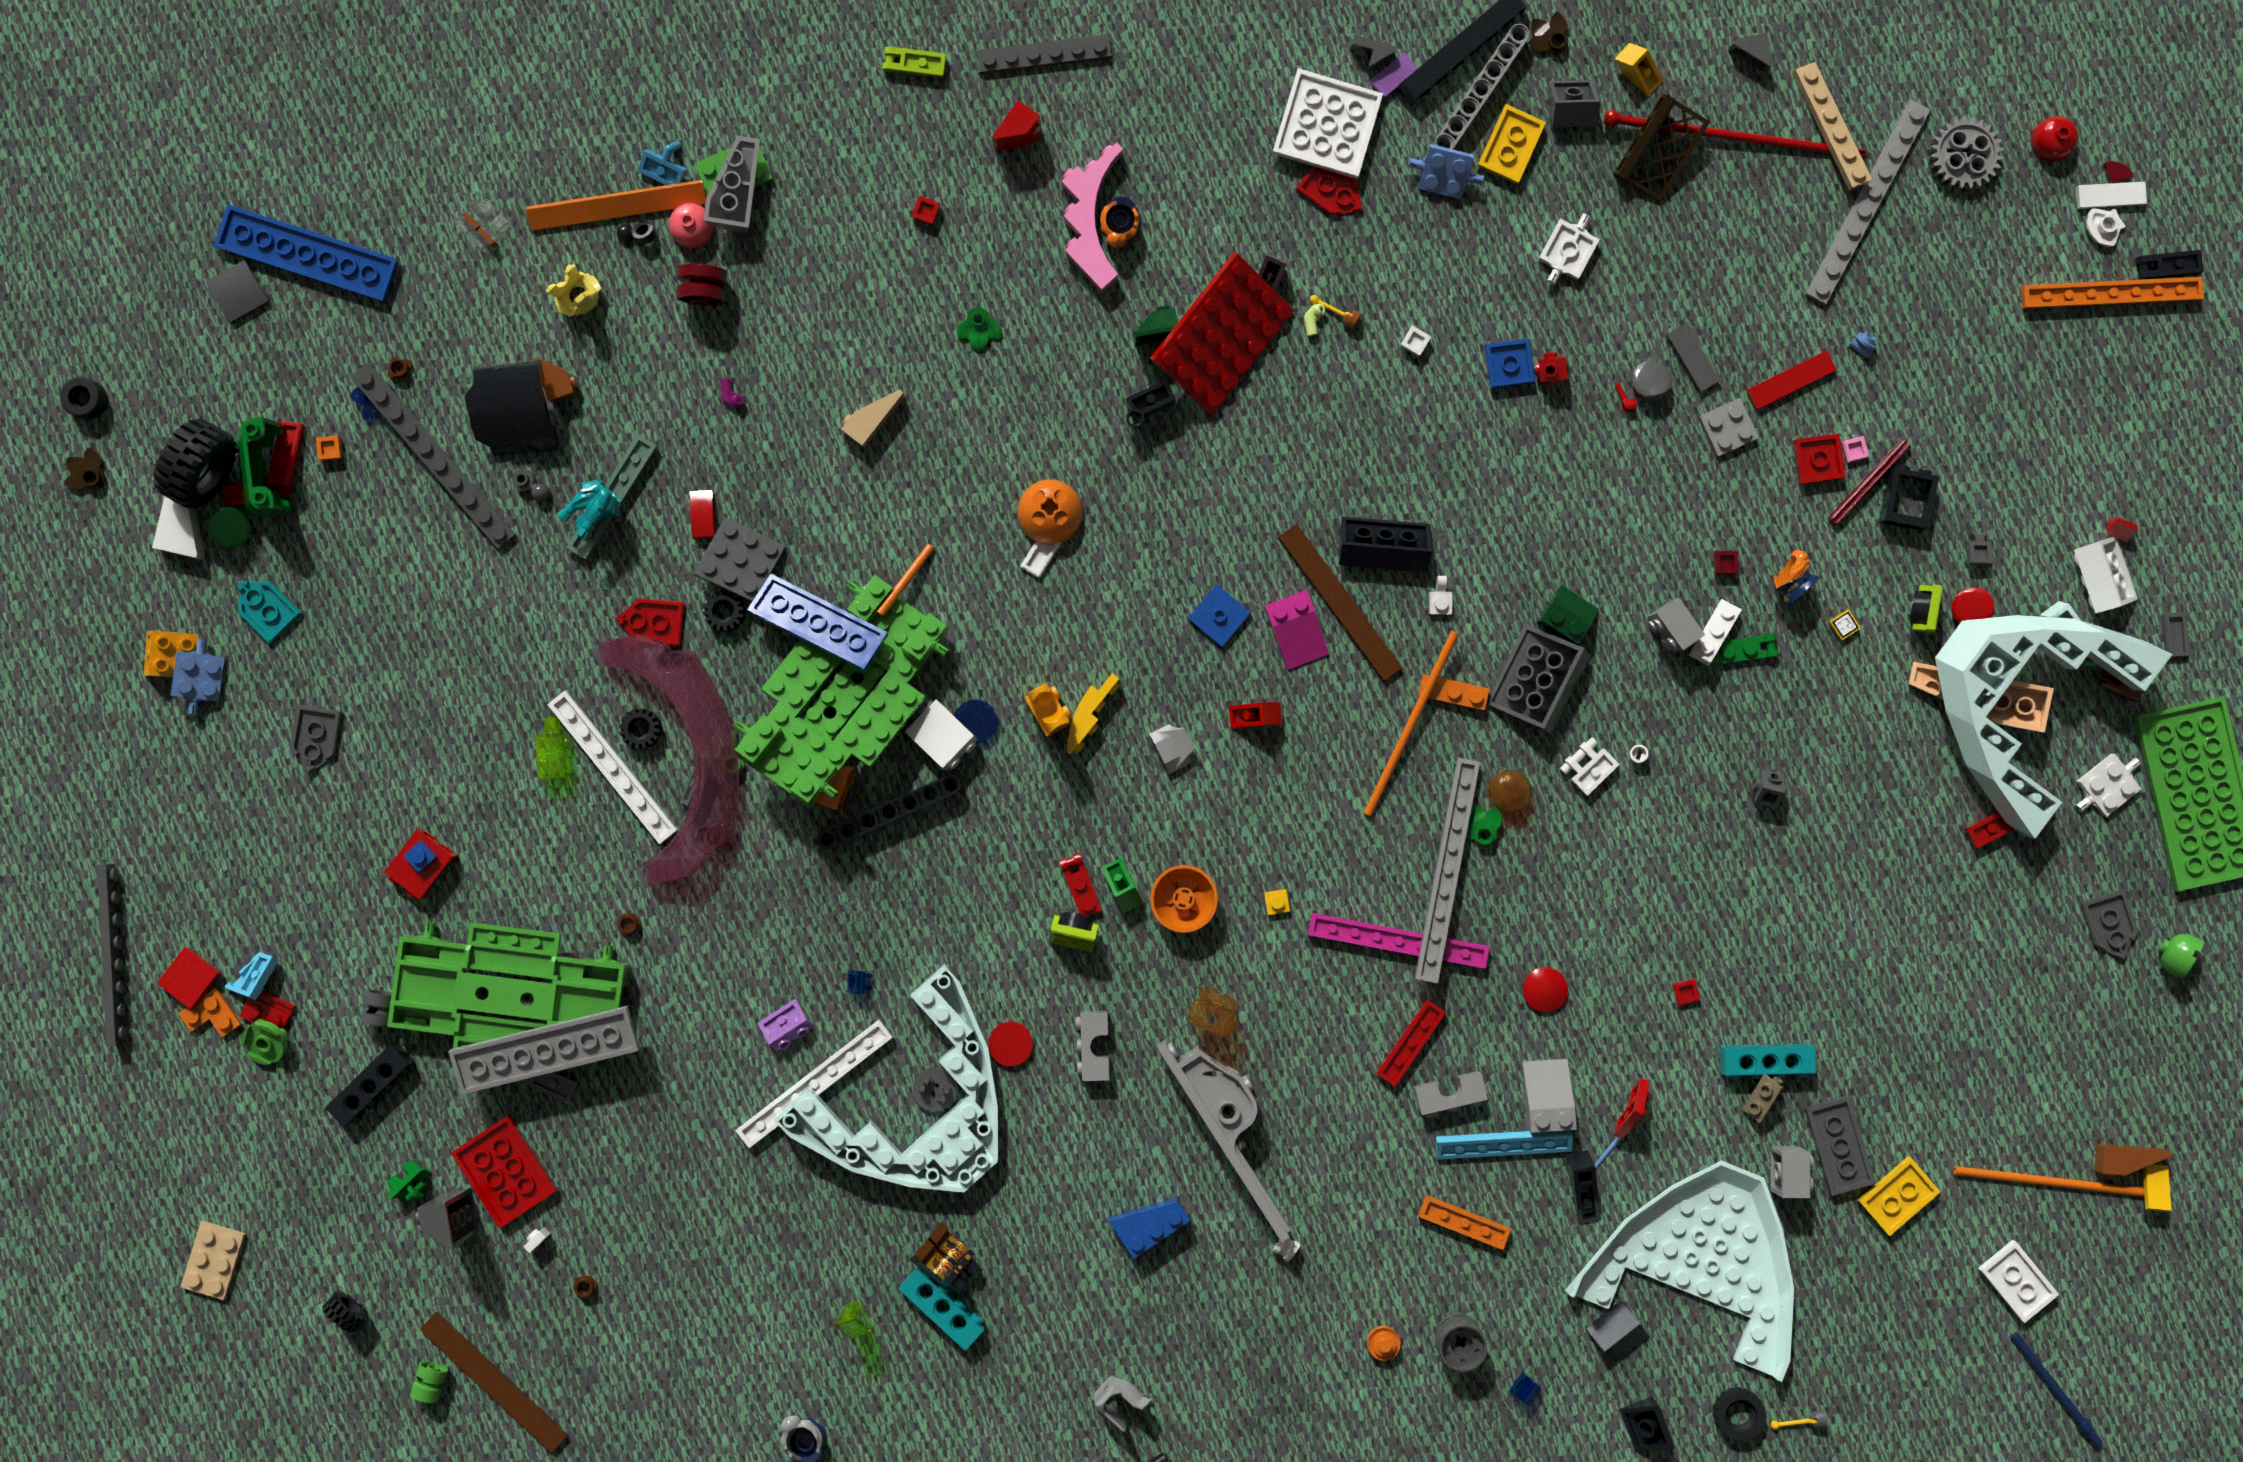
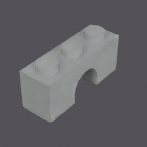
M1081 1011L1080 1017H1076V1030H1081V1039H1077V1053H1081L1082 1062H1077V1074L1082 1076V1081H1109V1056H1099L1091 1049V1042L1095 1037L1108 1035V1011Z
M1476 1071L1457 1076L1459 1086L1457 1092L1452 1096L1441 1095L1438 1084L1435 1081L1413 1086L1419 1113L1428 1118L1439 1115L1438 1111L1447 1110L1448 1112H1455L1461 1110L1460 1106L1469 1104L1470 1107L1482 1105V1101L1488 1100L1482 1073Z

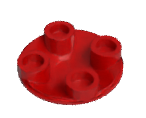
M1542 967L1533 970L1527 976L1523 985V994L1525 1001L1533 1009L1540 1012H1552L1560 1008L1566 1001L1568 985L1566 979L1559 971L1549 967Z

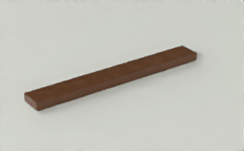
M1297 523L1278 537L1382 680L1385 681L1402 668L1400 663Z
M435 1312L420 1328L435 1345L551 1453L569 1435L438 1312Z

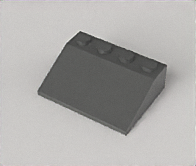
M1525 624L1486 704L1539 731L1552 735L1591 655L1583 647Z

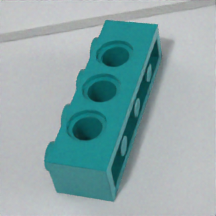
M1811 1044L1719 1046L1720 1073L1727 1076V1079H1741V1075H1749L1752 1079H1761L1764 1074H1772V1078H1786V1074H1795V1077L1804 1078L1809 1077V1073H1816L1815 1046ZM1792 1055L1794 1063L1787 1067L1786 1059ZM1770 1056L1771 1064L1765 1068L1763 1060L1765 1057ZM1748 1057V1066L1742 1068L1740 1065L1742 1058Z
M918 1266L900 1285L899 1290L965 1351L984 1331V1320L977 1313L971 1314L966 1309L967 1304L961 1298L957 1297L955 1299L949 1293L951 1290L948 1286L943 1289L939 1283L934 1281ZM925 1285L930 1286L933 1293L931 1295H924L921 1287ZM946 1301L950 1308L945 1311L940 1310L937 1303ZM961 1316L966 1320V1324L958 1326L954 1322V1318Z

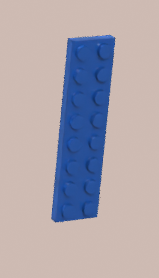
M227 204L214 243V247L384 303L386 302L399 260L229 204Z

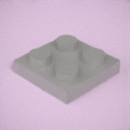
M1741 398L1698 417L1716 457L1759 438Z

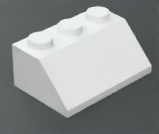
M2111 537L2074 549V560L2082 572L2081 581L2088 590V601L2095 614L2123 606L2138 599L2117 538Z

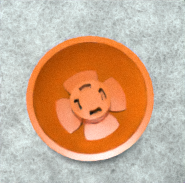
M1053 479L1041 480L1032 484L1022 494L1017 507V518L1022 531L1031 540L1043 545H1055L1068 541L1079 530L1083 520V506L1079 495L1068 484Z
M1178 865L1164 871L1154 882L1150 895L1151 908L1157 920L1166 928L1181 933L1196 931L1205 926L1213 917L1218 902L1217 890L1212 879L1201 869L1189 865Z

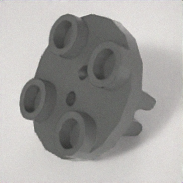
M941 1067L926 1068L916 1077L913 1085V1095L916 1102L923 1109L931 1112L943 1111L950 1107L955 1101L958 1092L957 1081L945 1068Z

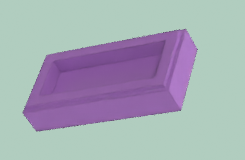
M1404 52L1372 78L1370 83L1377 92L1383 93L1382 97L1385 99L1418 67Z

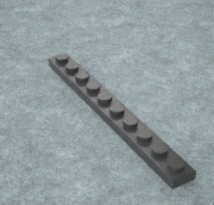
M366 363L350 377L497 549L503 547L516 536L498 512L369 363Z

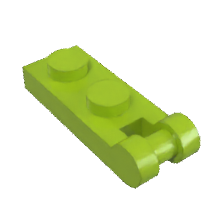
M885 47L884 55L886 60L882 66L884 72L944 78L947 57L945 53ZM895 57H901L900 63H894Z

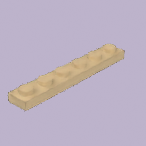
M1813 62L1795 69L1792 74L1849 191L1869 183L1872 180L1869 171L1816 63Z

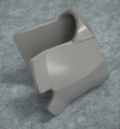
M1111 1375L1094 1394L1095 1407L1113 1425L1126 1432L1125 1418L1106 1402L1114 1395H1121L1133 1407L1143 1410L1151 1402V1399L1146 1398L1150 1397V1395L1141 1393L1131 1383Z

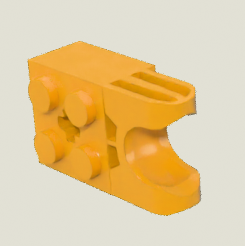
M1046 682L1028 692V695L1024 697L1047 737L1071 725L1069 720L1073 717L1066 705L1061 707L1058 700L1061 699V696L1055 686L1050 688Z

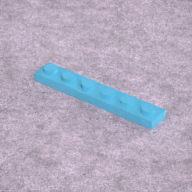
M1572 1130L1534 1133L1522 1131L1436 1137V1158L1439 1160L1572 1152L1573 1133Z

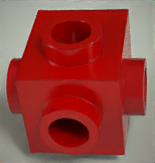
M1557 352L1544 353V357L1539 358V363H1535L1536 377L1540 376V382H1546V385L1559 384V380H1568V356H1558ZM1548 366H1553L1555 371H1550Z

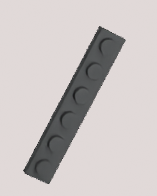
M1109 34L977 50L980 74L1112 58Z

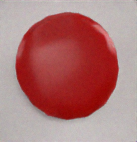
M1976 587L1961 591L1952 603V614L1959 623L1966 620L1992 618L1995 611V602L1990 593Z

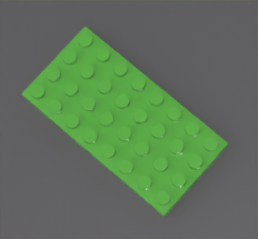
M2225 696L2134 716L2174 890L2183 891L2242 878L2243 771Z

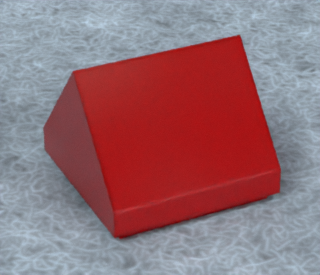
M2119 517L2110 518L2106 534L2128 542L2137 531L2138 525Z

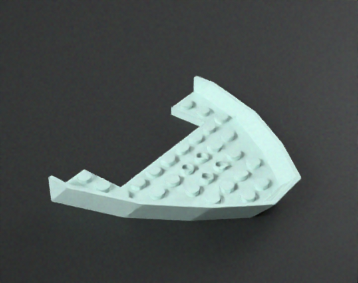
M1722 1160L1673 1184L1627 1217L1565 1290L1571 1297L1577 1296L1609 1309L1626 1267L1749 1317L1733 1358L1735 1361L1772 1375L1780 1382L1783 1381L1790 1363L1794 1285L1779 1217L1764 1177Z

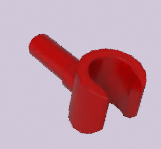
M1615 384L1622 400L1623 411H1635L1637 408L1635 398L1627 399L1621 384Z

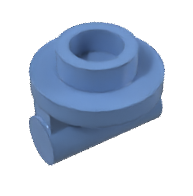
M1860 332L1851 341L1849 346L1867 359L1877 347L1875 343L1876 338L1868 332Z

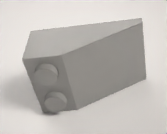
M1568 1059L1522 1062L1527 1130L1531 1133L1577 1130Z

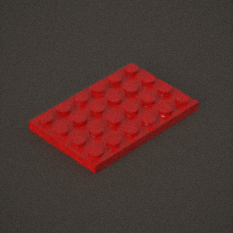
M1233 252L1150 359L1207 413L1213 415L1294 310L1238 253Z

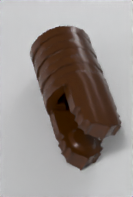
M2102 670L2101 676L2106 678V680H2100L2098 687L2133 702L2140 698L2143 691L2132 690L2108 671Z

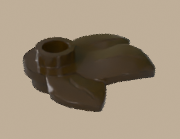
M1555 12L1550 22L1533 19L1531 30L1535 37L1530 39L1528 44L1538 52L1550 51L1551 53L1559 54L1565 51L1568 46V38L1565 35L1568 25L1564 17L1559 12ZM1553 40H1559L1560 46H1555Z
M87 448L84 458H66L67 467L71 475L65 479L64 483L73 490L84 488L94 490L104 484L105 475L101 470L102 459L95 450ZM95 474L96 481L91 482L90 478Z

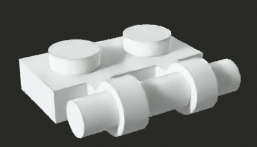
M1592 737L1586 743L1583 742L1579 746L1580 749L1572 757L1566 758L1564 760L1565 764L1560 767V770L1565 775L1571 769L1576 772L1570 780L1586 796L1620 765L1604 748L1596 753L1593 748L1598 742ZM1587 755L1591 760L1582 768L1578 762Z

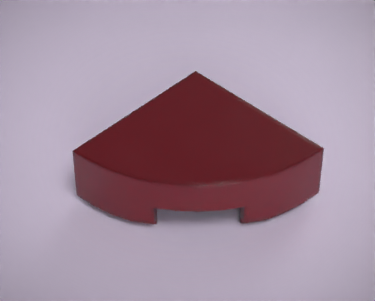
M2109 161L2103 164L2109 184L2134 177L2131 170L2120 162Z

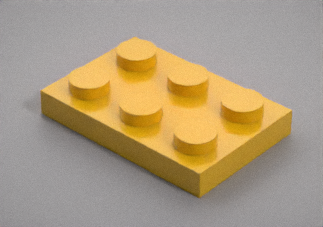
M1505 104L1477 167L1518 185L1546 122Z
M1908 1156L1857 1201L1888 1236H1891L1935 1198L1940 1191L1914 1160Z

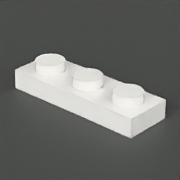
M1721 599L1703 630L1705 635L1697 640L1689 656L1710 666L1742 609Z

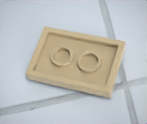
M201 1221L181 1288L225 1300L246 1233Z

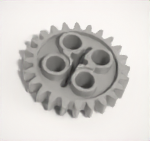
M1962 117L1959 122L1955 118L1950 124L1946 123L1942 126L1943 129H1939L1936 132L1938 137L1931 139V142L1935 145H1932L1928 150L1934 154L1929 156L1928 159L1934 160L1935 163L1930 168L1938 169L1934 176L1942 175L1941 183L1948 180L1949 188L1957 184L1958 191L1964 185L1966 191H1969L1973 186L1977 189L1981 186V183L1983 185L1988 183L1989 178L1992 179L1996 176L1994 171L2001 168L1997 163L2002 161L2003 157L1998 154L2004 148L1997 147V144L2002 140L1994 139L1997 131L1990 133V124L1985 128L1982 127L1983 120L1975 124L1974 117L1969 119L1968 122L1965 117ZM1953 137L1959 139L1960 145L1954 143ZM1975 141L1981 143L1982 149L1976 146ZM1950 159L1956 162V167L1950 164ZM1972 162L1977 164L1978 171L1972 168Z

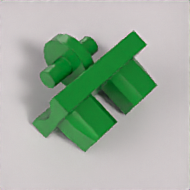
M409 1160L403 1166V1170L407 1174L404 1179L400 1175H395L387 1181L391 1190L388 1193L390 1199L397 1198L400 1201L405 1199L410 1201L414 1197L418 1200L424 1197L422 1189L426 1184L423 1181L432 1172L428 1168L422 1167L416 1161Z

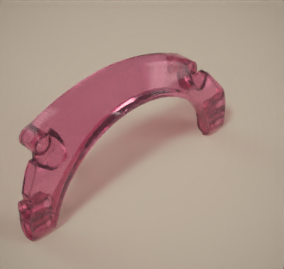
M646 635L626 636L600 643L599 649L603 666L626 669L654 683L672 701L689 733L695 761V781L688 813L671 842L661 852L643 863L648 886L687 878L686 876L694 875L712 856L710 848L729 845L734 840L739 800V774L735 741L726 710L712 679L694 651L670 652V645Z

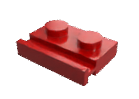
M263 990L256 1001L250 998L247 999L239 1017L252 1023L262 1019L285 1030L296 1005Z

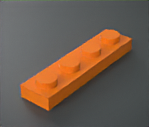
M1427 1194L1418 1213L1420 1218L1501 1250L1504 1249L1511 1228Z

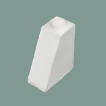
M164 496L152 548L204 560L205 554L196 509H187Z

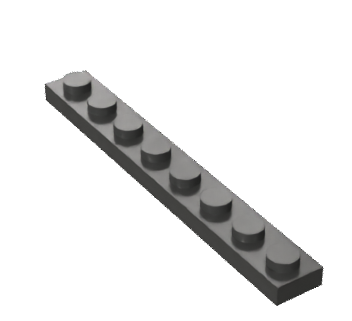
M115 864L97 865L106 1046L124 1043V1039L127 1037V1028L123 1026L126 1007L122 1003L125 985L121 981V972L124 964L119 949L122 948V938L118 933V927L121 925V916L117 913L120 894L116 891L119 872L115 868Z

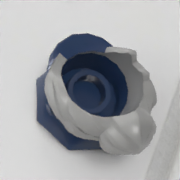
M795 1415L786 1417L782 1421L781 1430L783 1433L780 1442L789 1458L798 1462H816L828 1446L825 1427L812 1418L800 1420Z

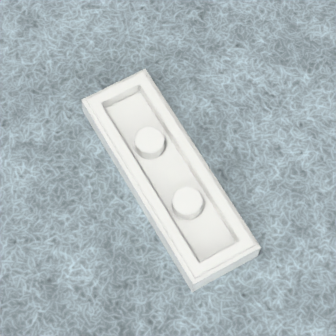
M2145 182L2078 185L2076 187L2077 209L2142 206L2147 204Z

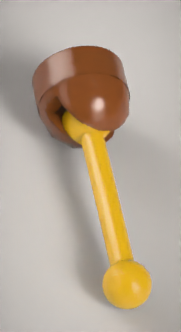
M1316 295L1310 297L1312 304L1324 305L1328 310L1342 316L1343 323L1348 328L1355 329L1361 318V313L1354 310L1344 313L1319 300Z

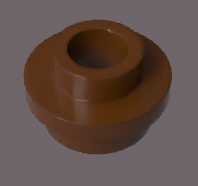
M589 1275L580 1276L574 1283V1292L580 1298H589L596 1292L597 1283ZM582 1283H588L589 1290H583Z

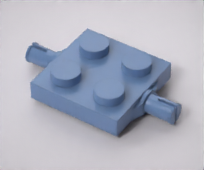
M1430 144L1428 153L1423 161L1410 157L1408 167L1420 170L1421 178L1418 189L1457 199L1462 198L1464 188L1468 182L1482 185L1484 178L1482 175L1471 173L1473 154Z
M197 638L196 651L189 653L176 651L170 696L183 697L189 700L187 714H192L193 710V714L198 715L199 701L210 700L219 702L225 657L212 656L206 653L208 639H203L202 643V638Z

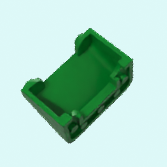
M264 417L247 419L238 429L235 436L243 505L245 511L253 516L292 513V502L283 500L279 496V491H271L267 488L262 448L273 447V439L277 435H283L281 423Z

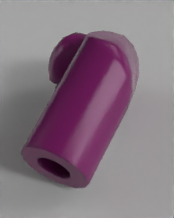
M721 379V397L723 402L732 408L742 407L744 398L732 391L731 379Z

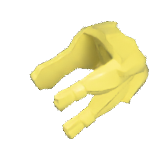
M569 264L565 270L564 282L549 285L546 292L554 296L558 311L562 314H566L569 317L580 314L586 315V313H589L590 310L597 306L598 292L601 286L594 276L588 273H579L576 265ZM575 287L585 289V292L581 293L574 302L570 300L572 289Z

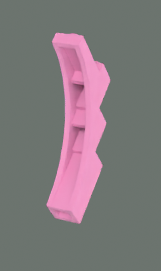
M1118 143L1113 146H1107L1097 161L1092 160L1085 167V172L1077 166L1074 170L1072 168L1069 169L1062 177V187L1077 202V204H1070L1065 209L1064 221L1079 236L1078 239L1075 237L1066 245V256L1101 293L1106 291L1118 279V273L1108 262L1100 246L1095 228V209L1097 197L1105 177L1111 167L1123 155V148Z

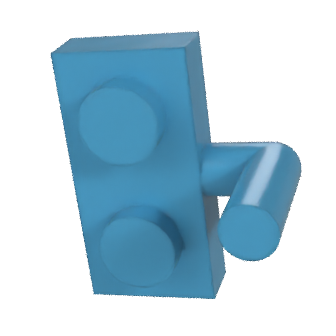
M675 141L666 145L662 156L648 149L644 150L637 171L665 185L683 183L687 168L670 161L672 153L681 149V143Z

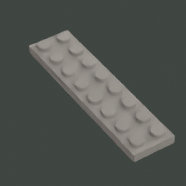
M628 1006L450 1049L448 1053L462 1095L637 1052L640 1047Z

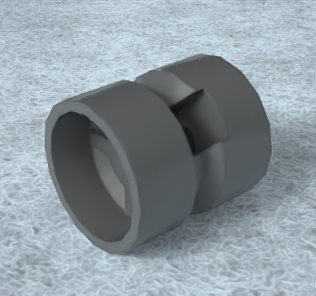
M366 990L364 1003L367 1005V1008L363 1009L361 1023L387 1027L392 993Z

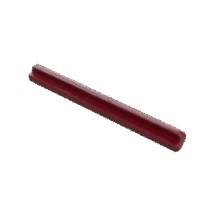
M1900 440L1828 517L1830 523L1834 526L1839 525L1911 448V444L1907 440Z

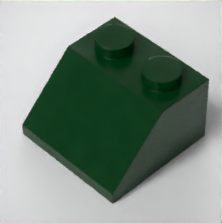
M1561 584L1537 622L1562 639L1579 645L1591 627L1599 609Z

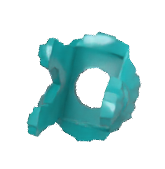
M598 480L582 482L581 491L574 496L564 509L557 513L562 521L567 522L576 510L585 509V513L576 520V527L578 528L576 533L584 540L587 539L590 532H593L595 524L601 517L613 516L619 518L621 499L617 498Z

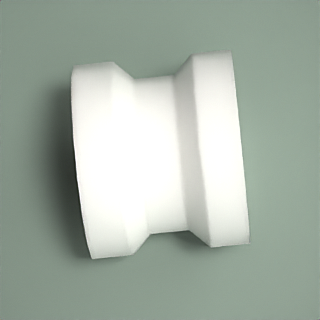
M1290 1238L1282 1243L1279 1239L1272 1251L1276 1254H1281L1283 1259L1289 1262L1299 1249L1300 1243L1292 1241Z

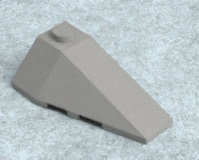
M743 136L736 137L726 161L706 198L704 222L724 230L748 234L760 139Z

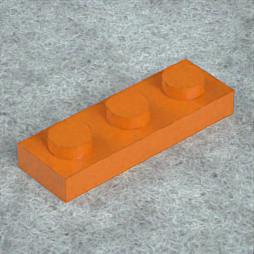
M1423 674L1418 696H1420L1430 675ZM1438 678L1428 699L1484 711L1489 688Z

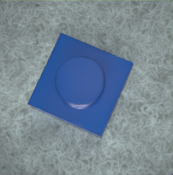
M420 840L403 855L417 872H422L437 858V855L423 840Z

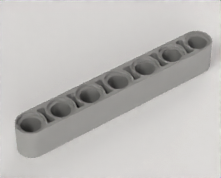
M1515 24L1511 27L1436 137L1433 145L1438 146V143H1445L1449 149L1454 150L1528 40L1529 30L1525 25ZM1519 34L1523 40L1517 41L1512 35ZM1507 52L1510 55V58L1504 59L1501 57L1500 53ZM1494 70L1497 72L1498 76L1491 77L1488 74V71ZM1475 89H1483L1485 91V95H1478ZM1465 106L1471 107L1472 110H1473V113H1471V114L1465 113V112L1463 111V107H1465ZM1450 125H1458L1461 131H1452Z

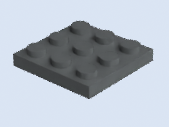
M725 517L698 564L694 576L752 603L770 574L773 573L786 545Z

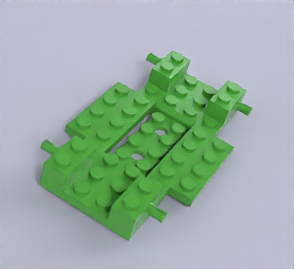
M876 575L862 588L852 581L846 586V589L856 595L855 600L847 608L848 613L888 633V637L866 672L846 663L801 719L802 711L842 661L800 640L761 688L762 692L778 702L767 717L763 714L756 724L750 728L740 720L734 725V729L744 735L743 740L735 749L737 757L809 809L813 807L823 793L832 799L835 798V795L837 796L839 791L831 787L830 784L852 756L871 769L925 699V695L909 685L910 681L934 651L942 655V657H945L949 652V649L940 644L948 634L947 625L930 613L925 616L900 597L897 598L883 618L876 614L878 608L893 590L892 586ZM857 672L864 675L863 682L859 684L851 681L852 675ZM884 675V677L881 679V681H880V682L877 684V686L873 689V687L876 685V683H877V682L880 680V678ZM873 689V691L870 693V695H869V696L866 698V700L862 703V701L865 699V697H866V696L869 694V692ZM862 703V705H861V706L859 707V709L855 712V714L851 717V719L848 721V723L844 726V728H843V729L840 731V733L836 736V734H837V733L839 732V730L843 727V725L847 722V720L850 718V716L854 713V711H855V710L858 708V706ZM828 707H832L837 711L836 716L832 719L824 716V710Z
M425 922L424 935L399 936L387 1027L411 1030L410 1044H419L420 1031L454 1035V1049L620 1008L623 987L627 986L630 963L617 962L611 959L612 945H604L603 957L600 959H577L559 956L561 933L470 922L467 944H461L433 936L435 923ZM465 968L548 978L553 981L551 984L465 973ZM480 987H485L489 992L485 1000L477 997L476 992ZM524 993H531L534 997V1001L530 1006L522 1003L521 998ZM459 1009L547 1020V1023L459 1012ZM598 1061L588 1063V1066L597 1067Z

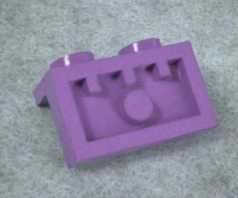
M796 999L758 1023L767 1043L776 1051L787 1048L790 1042L798 1037L805 1036L814 1027Z

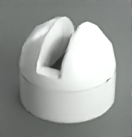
M1635 745L1630 751V757L1636 763H1643L1648 758V750L1643 745ZM1642 749L1643 752L1640 757V760L1635 759L1638 754V750Z

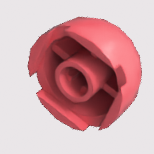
M685 203L678 206L672 212L669 219V230L673 239L680 246L688 249H698L705 246L714 233V225L703 221L705 212L703 206L695 203Z

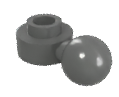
M519 469L514 473L512 483L516 489L522 492L531 491L533 498L537 501L548 499L550 495L549 488L545 484H537V478L533 472L527 469ZM525 476V481L521 483L520 479Z

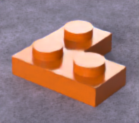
M218 987L205 994L194 1010L186 1007L178 1013L190 1032H193L210 1020L220 1036L225 1037L243 1024Z

